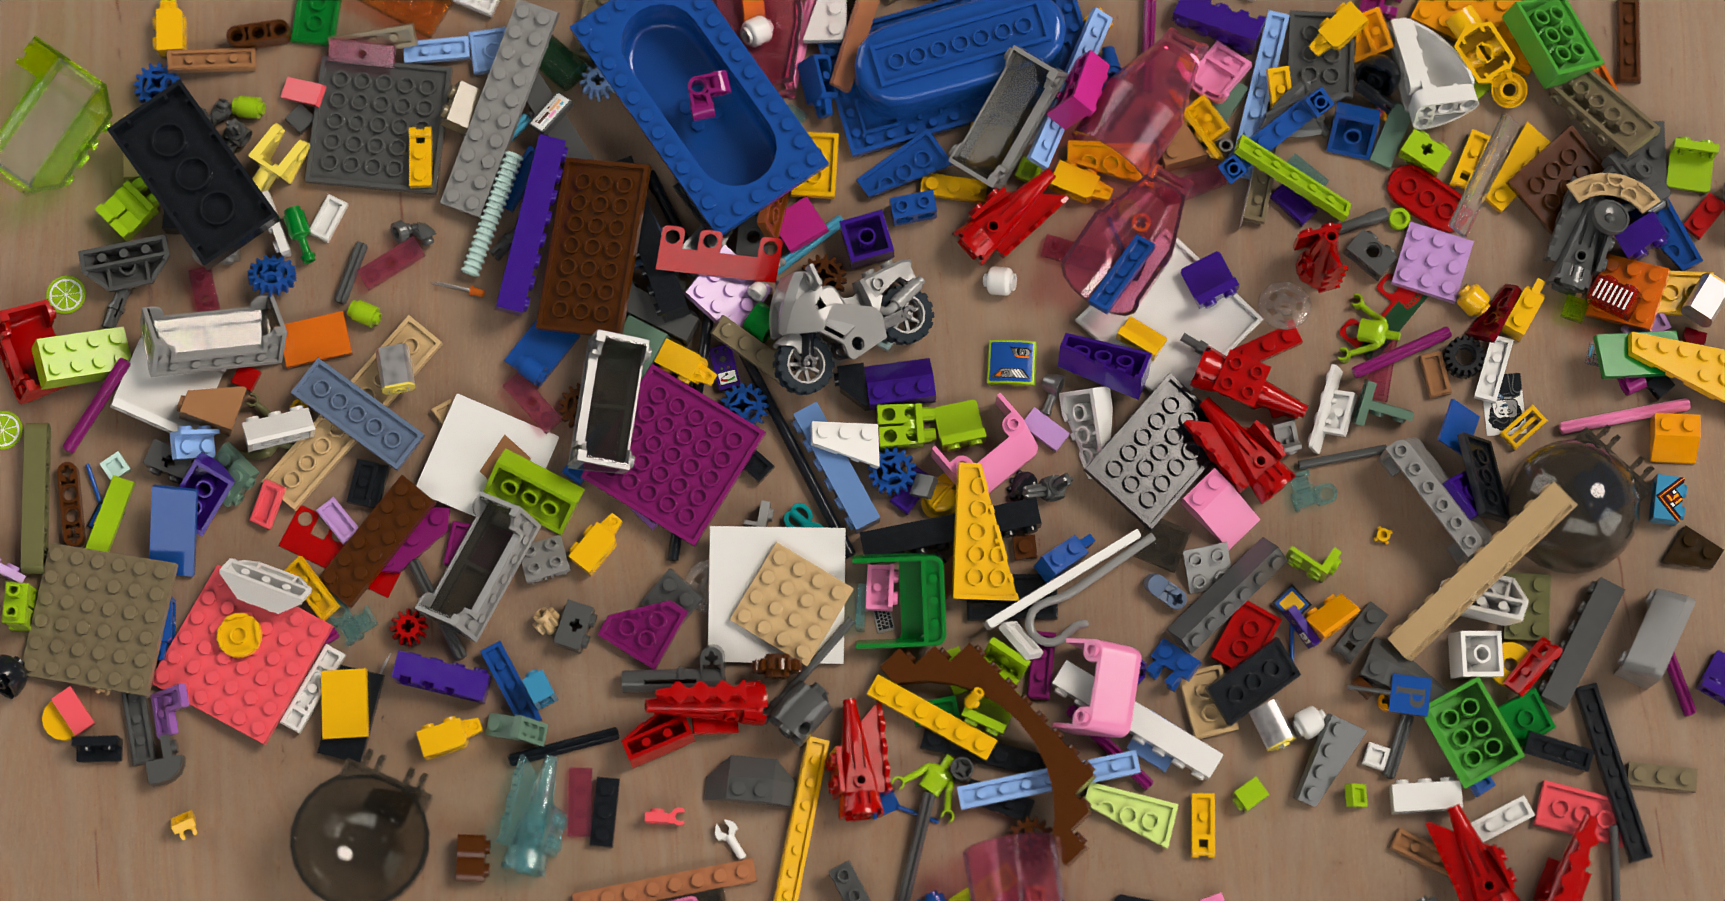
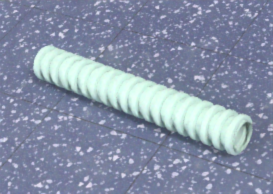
M511 151L504 153L506 157L502 159L503 164H500L501 170L497 172L499 176L495 177L496 183L492 185L494 189L490 190L491 197L487 198L489 202L485 204L486 209H483L484 215L480 217L482 221L478 222L479 229L475 230L477 234L473 236L474 242H471L472 247L468 249L470 253L466 254L467 261L463 262L465 266L461 268L463 273L473 277L480 276L479 270H482L481 265L485 263L483 259L487 257L486 251L490 250L488 246L492 244L491 238H494L495 235L493 233L497 231L495 227L499 225L498 219L502 218L500 214L504 212L503 206H506L507 203L505 201L509 199L508 193H511L512 190L510 188L514 186L512 182L516 180L515 174L519 173L517 169L521 167L520 161L524 159L521 155Z

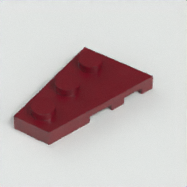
M1505 284L1489 303L1490 307L1475 320L1465 334L1469 338L1473 337L1474 340L1494 343L1523 291L1518 285Z

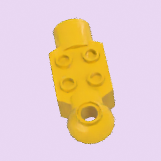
M1472 5L1463 8L1446 20V24L1457 39L1454 45L1455 50L1470 69L1478 84L1492 85L1491 94L1499 106L1504 108L1519 106L1528 94V86L1521 75L1511 71L1516 61L1515 56L1492 22H1483ZM1511 84L1515 86L1516 92L1513 96H1506L1503 93L1506 85Z

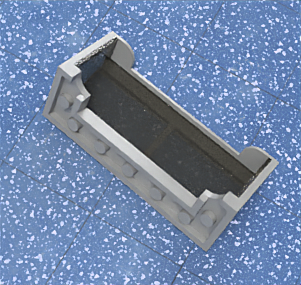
M1016 45L1013 48L1010 47L1005 53L1006 67L965 139L958 145L955 144L949 152L951 157L948 161L990 187L1002 189L1007 183L1068 76V73Z
M268 295L257 296L252 300L250 307L174 315H164L163 310L156 306L143 307L141 311L140 327L151 377L282 363L287 330L274 295L271 297Z
M599 329L588 338L567 468L625 474L633 468L635 456L632 455L630 445L643 364L646 360H650L652 348L649 347L650 340Z
M482 491L479 492L472 505L476 518L433 594L427 592L422 595L415 607L425 617L476 643L542 526L521 507Z

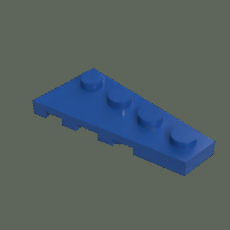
M927 128L856 180L870 199L954 164L948 161V155Z

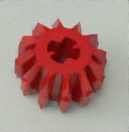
M409 608L406 609V615L399 611L400 619L392 618L391 620L396 624L390 627V631L396 632L392 638L394 640L399 639V645L401 646L407 641L408 647H412L413 640L420 645L419 637H427V634L422 630L429 629L427 624H423L427 620L426 617H419L420 612L417 610L412 614ZM411 623L414 628H411L408 633L404 628H407L408 624Z

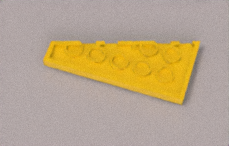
M1631 332L1628 335V356L1651 368L1656 367L1664 371L1666 376L1670 378L1675 377L1683 381L1684 385L1712 400L1717 399L1725 403V349L1637 332Z
M957 462L951 598L1019 601L1013 583L1014 579L1009 569L999 525L996 522L994 507L991 504L988 493L989 489L982 464Z

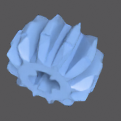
M588 66L589 73L582 72L581 74L583 78L580 81V86L583 87L582 93L588 94L590 100L595 96L599 102L601 101V96L609 99L608 92L615 93L597 67L593 70L592 67ZM601 80V85H596V81Z

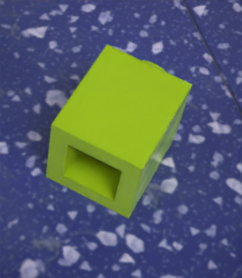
M1255 776L1233 792L1232 796L1234 798L1232 801L1239 811L1243 809L1246 813L1265 800L1270 794Z

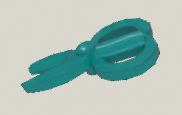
M802 503L794 504L791 511L784 515L786 527H795L789 522L790 516L800 525L799 527L825 528L821 524L812 522V511L807 505ZM796 509H803L808 514V519Z

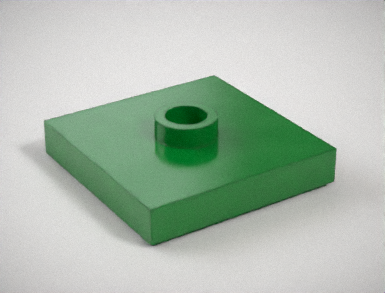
M1535 687L1529 689L1523 697L1518 695L1497 707L1520 747L1524 745L1528 730L1544 735L1556 728Z

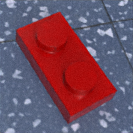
M1709 192L1683 224L1686 231L1697 240H1700L1723 212L1725 203Z

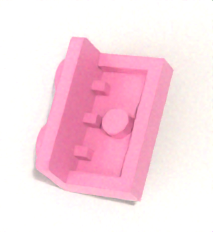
M890 563V565H868L867 611L893 612V605L898 603V592L894 591V583L899 581V570L895 569V563Z

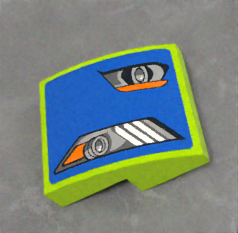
M989 340L987 383L989 385H1013L1014 387L1035 386L1037 342Z

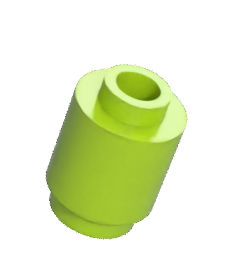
M239 96L238 98H233V115H237L239 118L260 119L265 114L266 104L262 101L261 97Z
M353 300L348 308L347 316L351 317V320L372 328L380 323L382 313H380V307L362 300Z

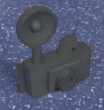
M1617 150L1603 158L1601 165L1604 171L1602 173H1616L1633 178L1650 188L1661 201L1643 214L1631 203L1622 206L1614 200L1606 199L1600 201L1593 208L1591 214L1592 222L1600 232L1613 236L1621 234L1628 227V213L1635 209L1640 215L1645 216L1652 211L1656 213L1662 208L1667 209L1669 207L1668 198L1671 192L1668 186L1656 173L1652 163L1647 161L1639 150L1629 157H1626L1621 151Z

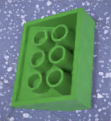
M1522 0L1515 2L1502 16L1544 89L1559 86L1605 64L1568 0Z
M1479 676L1429 703L1428 717L1423 716L1464 789L1496 774L1525 757Z

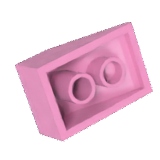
M1215 468L1181 502V505L1220 543L1227 542L1228 551L1261 520L1232 484Z

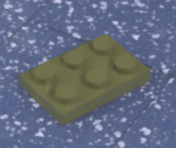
M1506 572L1504 576L1516 579L1529 603L1523 622L1503 626L1502 640L1537 642L1542 637L1549 640L1551 575Z

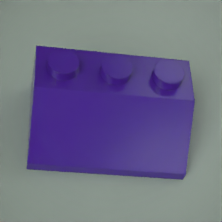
M930 358L864 367L870 411L876 410L877 405L936 402V390Z
M203 452L194 460L179 486L198 489L197 534L201 537L205 534L235 483V480L220 462Z

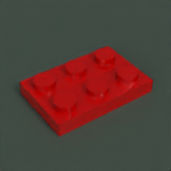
M1247 600L1231 617L1210 658L1230 669L1268 643L1273 638L1282 619Z

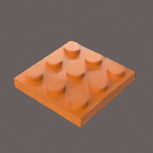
M1607 254L1606 259H1608L1606 269L1597 276L1592 294L1601 278L1603 281L1595 295L1592 296L1591 294L1585 312L1586 317L1651 332L1671 272L1670 268ZM1608 281V283H1607L1606 287L1604 288V290H1603L1601 296H1600L1599 298H1597V296L1599 295V293H1600L1602 287L1604 286L1605 282ZM1613 283L1610 291L1608 292L1605 300L1603 301L1602 299L1605 293L1607 292L1610 284ZM1616 285H1618V288L1616 289V291H1615L1613 297L1611 298L1610 302L1608 303L1607 301H1608L1609 297L1611 296V294H1612L1614 288L1616 287ZM1621 287H1622V288H1623L1622 292L1620 293V295H1619L1617 301L1615 302V304L1612 305V303L1614 302V300H1615L1617 294L1619 293V291H1620V289H1621ZM1628 290V292H1627L1625 298L1623 299V301H1622L1620 307H1617L1618 304H1619V302H1620V300H1621V298L1623 297L1625 291ZM1631 292H1633V295L1631 296V298H1630L1628 304L1626 305L1625 309L1623 310L1622 308H1623L1624 304L1626 303V301H1627L1629 295L1631 294Z

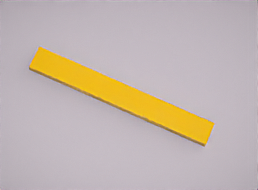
M810 736L805 742L773 901H798L825 768V760L830 743L828 740Z

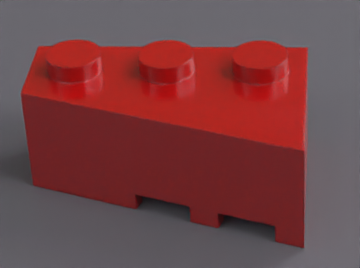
M654 713L653 716L646 722H642L621 742L632 767L636 768L694 743L696 740L686 717Z

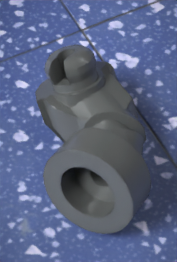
M219 99L209 115L206 109L201 108L214 126L221 121L224 122L232 113V105L226 99Z
M399 220L390 226L392 236L398 244L408 241L411 235H415V237L422 240L424 246L434 243L432 236L436 235V232L426 223L417 222L411 225Z

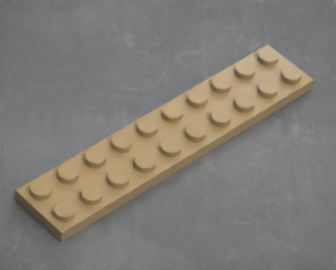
M408 315L381 347L401 343L407 344L415 377L443 343ZM376 352L351 379V382L386 407L399 395H386L382 393ZM321 415L313 422L315 436L296 441L264 478L287 487L282 500L295 511L357 443V441Z

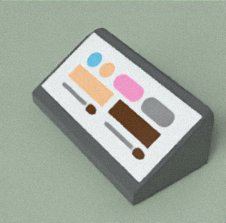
M557 91L528 124L539 134L547 136L574 106L573 101Z

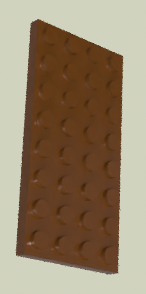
M566 157L536 322L537 330L591 336L599 329L623 334L652 168L650 165Z

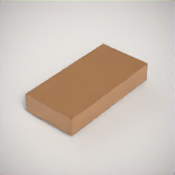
M1436 351L1419 355L1429 399L1451 395L1452 391L1442 352Z

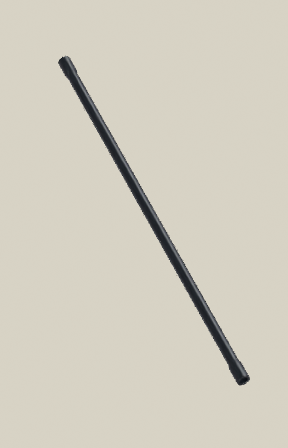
M651 170L649 189L657 199L670 226L683 227L663 189L655 170ZM673 230V232H674L676 238H677L678 241H679V239H680V234H679V232L676 231V230ZM686 231L684 236V242L689 238ZM739 355L755 388L762 390L760 395L767 396V399L763 401L769 404V407L766 409L828 527L842 528L758 368ZM847 535L845 538V559L856 554Z

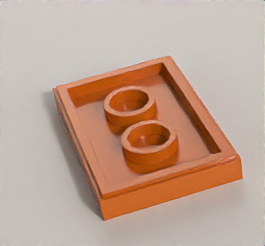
M344 311L284 324L287 330L284 349L287 369L313 364L317 358L326 361L353 355Z

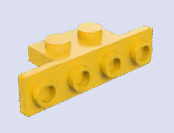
M1172 89L1167 91L1171 96L1169 101L1174 108H1179L1182 111V119L1188 126L1192 125L1196 130L1193 133L1200 143L1204 142L1207 145L1206 152L1213 160L1218 159L1222 162L1225 157L1214 142L1231 128L1208 97L1203 94L1187 107L1177 92Z

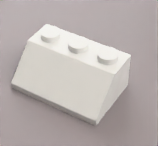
M303 406L292 407L290 412L282 414L281 411H274L268 413V417L259 419V416L249 417L245 419L246 422L242 423L248 452L315 436V427L309 408H303Z

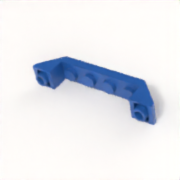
M1319 87L1295 102L1252 135L1250 139L1271 151L1312 118H1318L1335 104L1324 88ZM1233 150L1217 168L1228 183L1232 184L1248 172L1247 168L1252 164L1241 159Z

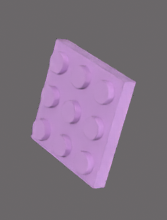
M1410 222L1391 285L1455 304L1474 241Z
M726 245L721 246L720 253L736 255ZM699 274L683 294L715 324L721 315H725L742 327L750 312L760 302L752 299L747 290L753 283L763 281ZM766 284L767 292L762 302L773 290L769 284Z

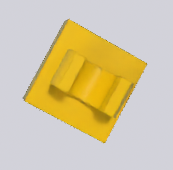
M192 809L171 818V828L174 834L179 833L182 840L186 839L184 831L187 829L192 830L194 835L197 834L196 817Z

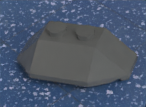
M166 234L78 251L81 272L108 292L154 284L170 257Z
M731 755L707 776L705 800L792 808L797 784L777 759Z

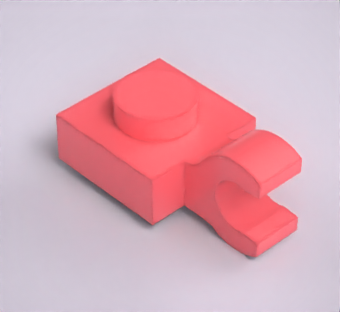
M652 808L650 812H645V823L683 826L685 822L676 820V815L678 813H685V809L676 808L668 814L664 813V809Z

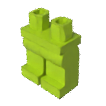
M140 176L132 183L127 180L123 184L124 186L120 187L103 205L100 204L95 208L127 242L131 241L159 213L157 208L160 206V203L152 193L146 198L142 195L148 187Z
M922 403L877 405L879 452L885 451V448L894 449V447H897V449L924 447L925 443L936 442V429H924L923 422L935 421L934 408L922 407Z
M6 582L1 622L6 623L10 631L29 632L31 630L38 590L29 583Z

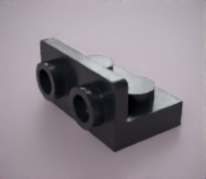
M117 735L72 736L71 746L76 748V761L78 763L121 762L123 760V739Z

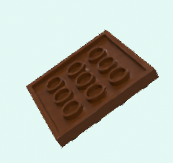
M1571 125L1511 177L1506 184L1552 235L1556 218L1562 207L1563 197L1568 189L1566 185L1570 183L1572 176L1580 178L1590 174L1602 173L1604 171L1601 165L1603 160ZM1608 195L1606 197V199L1614 200L1616 202H1618L1621 199L1619 197Z

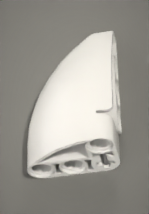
M1391 19L1389 32L1395 48L1391 49L1392 56L1401 72L1398 87L1406 112H1409L1413 127L1417 130L1437 127L1452 122L1477 108L1479 101L1474 89V77L1458 52L1437 33L1411 19Z

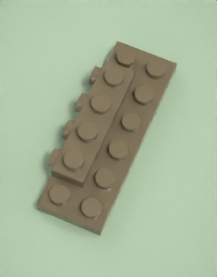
M1593 70L1559 86L1547 88L1550 91V101L1554 106H1562L1567 117L1571 120L1576 118L1580 122L1581 128L1586 133L1592 132L1601 146L1607 145L1610 149L1616 147L1626 157H1629L1660 133L1661 128Z

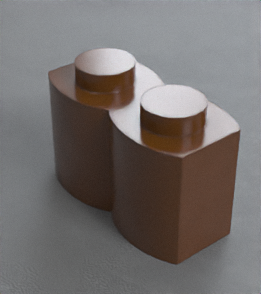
M458 834L456 881L485 882V877L490 876V863H486V854L491 853V840H487L486 835Z

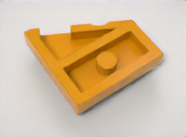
M1379 6L1363 12L1369 20V24L1356 35L1355 63L1361 62L1369 56L1395 48Z

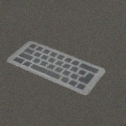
M873 611L878 633L895 630L890 611Z

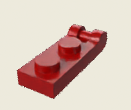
M1545 637L1540 638L1505 679L1503 684L1523 697L1553 660L1561 656L1562 648L1556 644L1552 645L1551 641Z

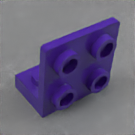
M1718 650L1695 689L1725 705V653Z

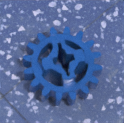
M160 62L157 63V67H153L150 63L148 70L141 68L143 74L136 75L139 82H134L133 85L137 88L134 92L139 97L140 103L143 104L177 80H181V78L177 76L178 73H168L167 64L163 68Z
M275 254L272 255V258L264 255V260L257 258L256 264H250V270H248L249 285H253V291L260 290V295L267 292L269 297L273 293L281 296V291L288 293V287H294V281L297 280L295 266H292L291 260L285 261L284 256L277 259Z
M741 383L739 389L733 385V392L725 391L728 396L727 399L721 398V401L725 403V408L738 414L755 426H757V422L764 423L761 417L768 416L764 408H768L769 404L763 402L767 399V396L760 395L762 392L760 388L754 390L753 384H749L746 387L744 383ZM749 393L755 396L756 402L750 400ZM744 403L749 405L748 408H745V412L738 409L744 407Z
M894 447L893 452H889L888 448H885V454L879 452V468L875 469L868 466V470L871 472L868 476L873 481L872 486L874 488L879 486V493L881 494L886 490L888 496H891L893 491L899 496L901 489L907 492V485H913L911 478L916 477V472L912 471L916 469V464L911 463L913 461L912 456L906 457L905 450L898 453L897 447ZM904 463L907 466V474L901 470ZM894 469H896L897 473L892 472L889 475V470L893 471ZM878 470L883 473L882 480L878 477Z

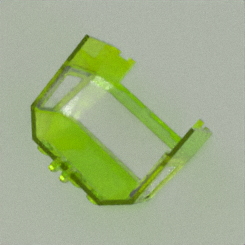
M36 35L24 48L23 51L26 55L23 59L18 57L14 62L36 77V79L0 129V180L25 196L59 190L63 186L68 187L75 178L72 173L76 167L81 169L85 162L88 161L90 158L87 154L88 150L93 152L100 142L97 137L101 132L106 133L108 131L107 128L112 125V122L109 120L113 116L107 85Z

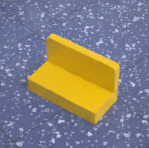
M1131 316L1124 326H1121L1116 336L1117 340L1133 349L1152 353V361L1156 359L1167 341L1165 336Z

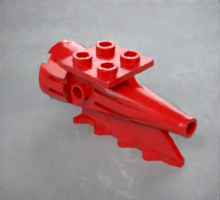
M1047 168L1013 192H1005V187L1000 190L995 188L984 198L987 202L984 205L978 203L968 213L971 217L966 220L967 223L955 230L952 235L953 237L958 235L960 240L957 243L973 260L976 258L981 260L978 264L983 266L996 250L1001 254L1002 258H1005L1069 198L1067 195L1042 194L1056 178L1054 173ZM989 225H992L994 230H991Z
M1333 222L1326 223L1316 230L1312 228L1304 229L1299 232L1300 234L1297 235L1293 245L1294 251L1306 248L1299 255L1296 263L1298 278L1304 284L1306 283L1311 288L1317 289L1318 293L1340 288L1339 284L1343 282L1342 278L1346 276L1345 272L1349 270L1348 266L1343 265L1340 261L1338 253V235L1342 228L1341 223L1335 225Z
M1207 345L1190 383V386L1208 392H1218L1233 401L1236 400L1250 406L1253 410L1265 407L1274 419L1281 416L1298 419V417L1304 418L1308 409V405L1266 381L1271 369L1270 366L1231 349L1226 356Z
M1210 397L1199 404L1210 423L1186 420L1183 423L1192 435L1194 442L1205 450L1210 461L1221 469L1223 476L1232 482L1237 492L1240 494L1250 486L1262 505L1280 492L1286 483L1291 482L1296 477L1295 473L1281 462L1282 458L1286 455L1284 447L1279 441H1275L1270 436V431L1265 424H1260L1256 420L1250 427H1242Z
M721 680L715 687H709L703 681H698L693 687H686L680 681H676L670 688L656 690L655 695L658 698L645 699V712L691 717L693 735L738 734V722L755 726H763L765 724L767 714H763L764 707H767V691L765 684H761L762 680L750 682L743 680L738 686H731L725 680Z
M856 699L843 700L841 746H836L825 760L826 771H830L831 779L828 780V792L832 794L833 800L839 798V820H842L844 817L845 821L870 820L872 814H877V818L882 817L884 809L879 793L889 794L893 790L890 783V764L887 756L886 724L880 702H877L861 721Z
M1460 804L1447 809L1453 831L1432 822L1425 823L1460 901H1521L1513 888H1516L1514 882L1517 879L1512 868H1506L1504 861L1508 859L1502 846L1497 848L1496 844L1488 845L1483 843ZM1487 881H1491L1493 883L1491 889H1486L1484 887V884Z
M1584 814L1561 860L1547 858L1532 900H1583L1592 875L1585 872L1586 868L1591 865L1589 859L1590 849L1599 843L1595 834L1598 818Z

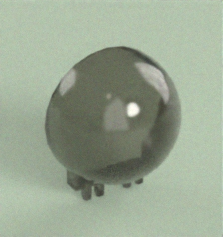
M1608 425L1597 435L1586 427L1575 439L1556 441L1537 448L1521 461L1511 475L1505 491L1511 518L1515 515L1518 516L1524 510L1523 508L1527 502L1532 499L1535 500L1541 494L1542 488L1553 482L1560 485L1578 504L1525 554L1527 558L1541 567L1567 574L1591 572L1608 565L1621 555L1634 537L1640 520L1641 501L1653 490L1644 479L1655 468L1652 465L1647 467L1641 476L1633 471L1636 467L1640 466L1644 458L1640 455L1630 467L1611 450L1621 439L1618 434L1607 445L1600 440L1610 431L1611 427Z
M367 749L361 763L347 758L340 774L321 783L305 798L296 812L291 827L290 850L293 865L306 887L323 901H396L409 891L424 871L430 853V830L426 812L433 796L422 791L428 779V774L423 773L420 776L415 788L409 785L415 775V768L410 767L402 782L381 773L387 757L383 754L377 759L374 769L367 767L372 759L374 750Z

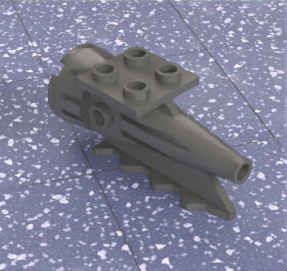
M1572 176L1570 182H1572L1573 180H1576V179H1578V178ZM1567 189L1562 200V207L1555 221L1553 233L1549 239L1547 251L1543 257V261L1555 262L1546 280V285L1548 286L1551 283L1553 290L1575 297L1576 293H1582L1581 298H1587L1590 294L1592 278L1598 276L1601 271L1604 272L1608 263L1606 255L1608 251L1612 250L1615 239L1612 238L1613 235H1606L1595 227L1591 214L1593 208L1600 201L1606 200L1607 195L1591 197L1578 203L1569 189Z

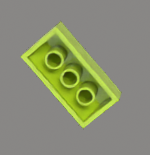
M505 448L496 461L483 492L521 507L542 526L562 536L585 489Z

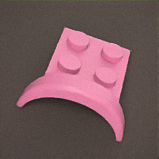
M1216 41L1190 73L1180 61L1176 62L1175 66L1180 77L1191 90L1199 96L1205 94L1212 103L1222 104L1228 99L1229 93L1252 68V62L1219 41Z

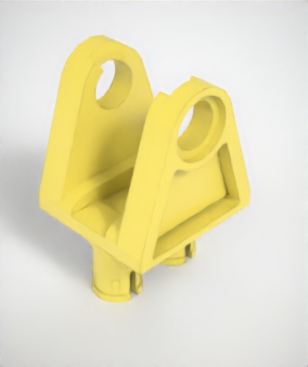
M275 123L248 155L260 166L252 180L261 192L269 190L276 178L279 179V177L291 184L310 149L308 142L299 140L279 165H273L270 160L285 133V130L278 123Z

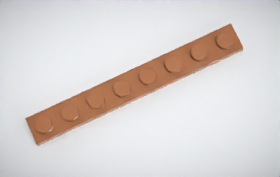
M753 858L573 893L572 895L573 901H661L757 882Z

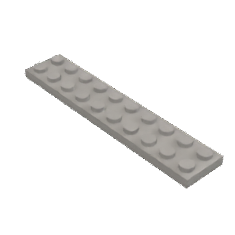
M524 0L516 1L440 201L442 205L478 218L483 216V209H486L485 204L489 201L487 198L491 196L490 190H493L494 187L492 185L496 183L495 177H498L497 172L501 170L500 164H503L502 159L506 157L504 153L509 149L560 14L558 12Z

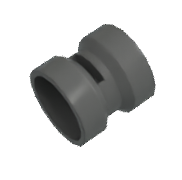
M959 757L953 761L950 771L952 778L962 783L970 780L974 768L968 758Z

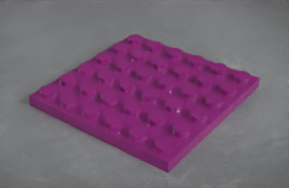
M652 364L640 382L630 445L632 455L635 456L633 468L625 474L584 470L581 478L695 547L763 440L766 432ZM622 410L593 459L617 462L624 410ZM590 463L588 464V466L591 467L610 468Z

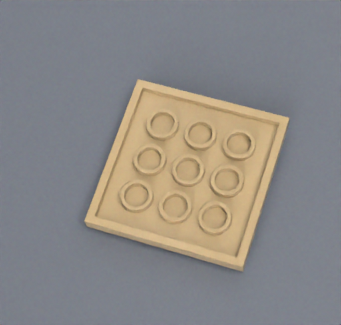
M776 542L730 620L782 652L789 654L792 658L801 660L802 664L808 666L854 588Z

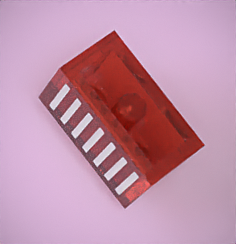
M1598 274L1586 296L1589 305L1629 322L1641 301L1640 293L1635 286L1631 284L1623 285L1613 276H1603L1601 274Z

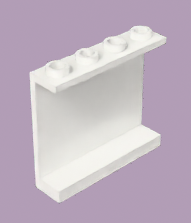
M148 332L146 335L151 356L152 340ZM155 333L157 339H160L161 335ZM141 334L129 362L131 366L122 378L110 408L168 433L178 431V427L192 426V430L198 429L200 425L179 418L180 412L177 411V405L181 395L186 396L188 390L217 388L226 369L151 377ZM165 341L166 344L175 346L176 353L187 351L182 349V345L176 341Z

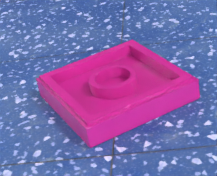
M806 196L786 208L779 236L792 254L826 234L829 230Z

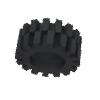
M1462 336V338L1456 337L1448 344L1443 353L1447 372L1450 370L1452 376L1458 375L1457 378L1460 379L1462 377H1465V379L1469 378L1471 375L1473 377L1479 372L1485 362V353L1483 354L1484 348L1479 346L1480 342L1478 340L1475 342L1473 337L1468 339L1467 336ZM1462 349L1469 351L1472 355V362L1468 365L1458 363L1456 360L1457 351Z

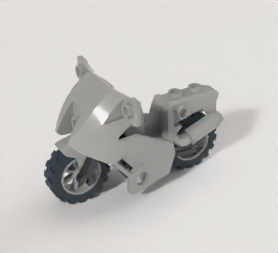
M891 259L880 265L881 270L875 272L874 269H870L862 273L863 278L852 283L855 295L850 298L841 297L833 286L822 287V280L813 263L806 266L805 271L793 272L776 280L775 292L770 306L769 328L772 340H776L773 348L778 349L774 354L773 368H775V378H778L780 381L779 384L787 388L786 391L790 393L809 395L820 391L829 383V379L832 378L834 373L832 368L845 359L854 360L885 338L890 343L895 342L896 345H909L925 337L929 333L928 330L933 326V305L931 301H928L927 294L920 292L925 280L921 276H915L910 266L912 264L911 260H899L893 263ZM893 282L900 284L886 290ZM915 311L917 312V319L912 317ZM908 320L916 324L911 330ZM901 322H903L905 331L897 328ZM790 357H794L792 363L790 362ZM808 370L816 373L815 377L811 380ZM801 372H803L805 381L797 378Z

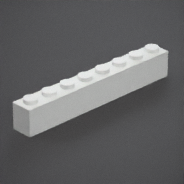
M1066 660L1054 679L1052 687L1055 688L1054 692L1061 697L1066 698V696L1074 699L1073 703L1076 706L1090 707L1095 677ZM1135 701L1131 729L1129 731L1133 735L1132 739L1141 745H1144L1145 742L1153 746L1152 751L1157 755L1164 757L1166 754L1173 759L1171 762L1181 769L1185 766L1192 771L1191 775L1201 781L1205 778L1209 781L1224 754Z

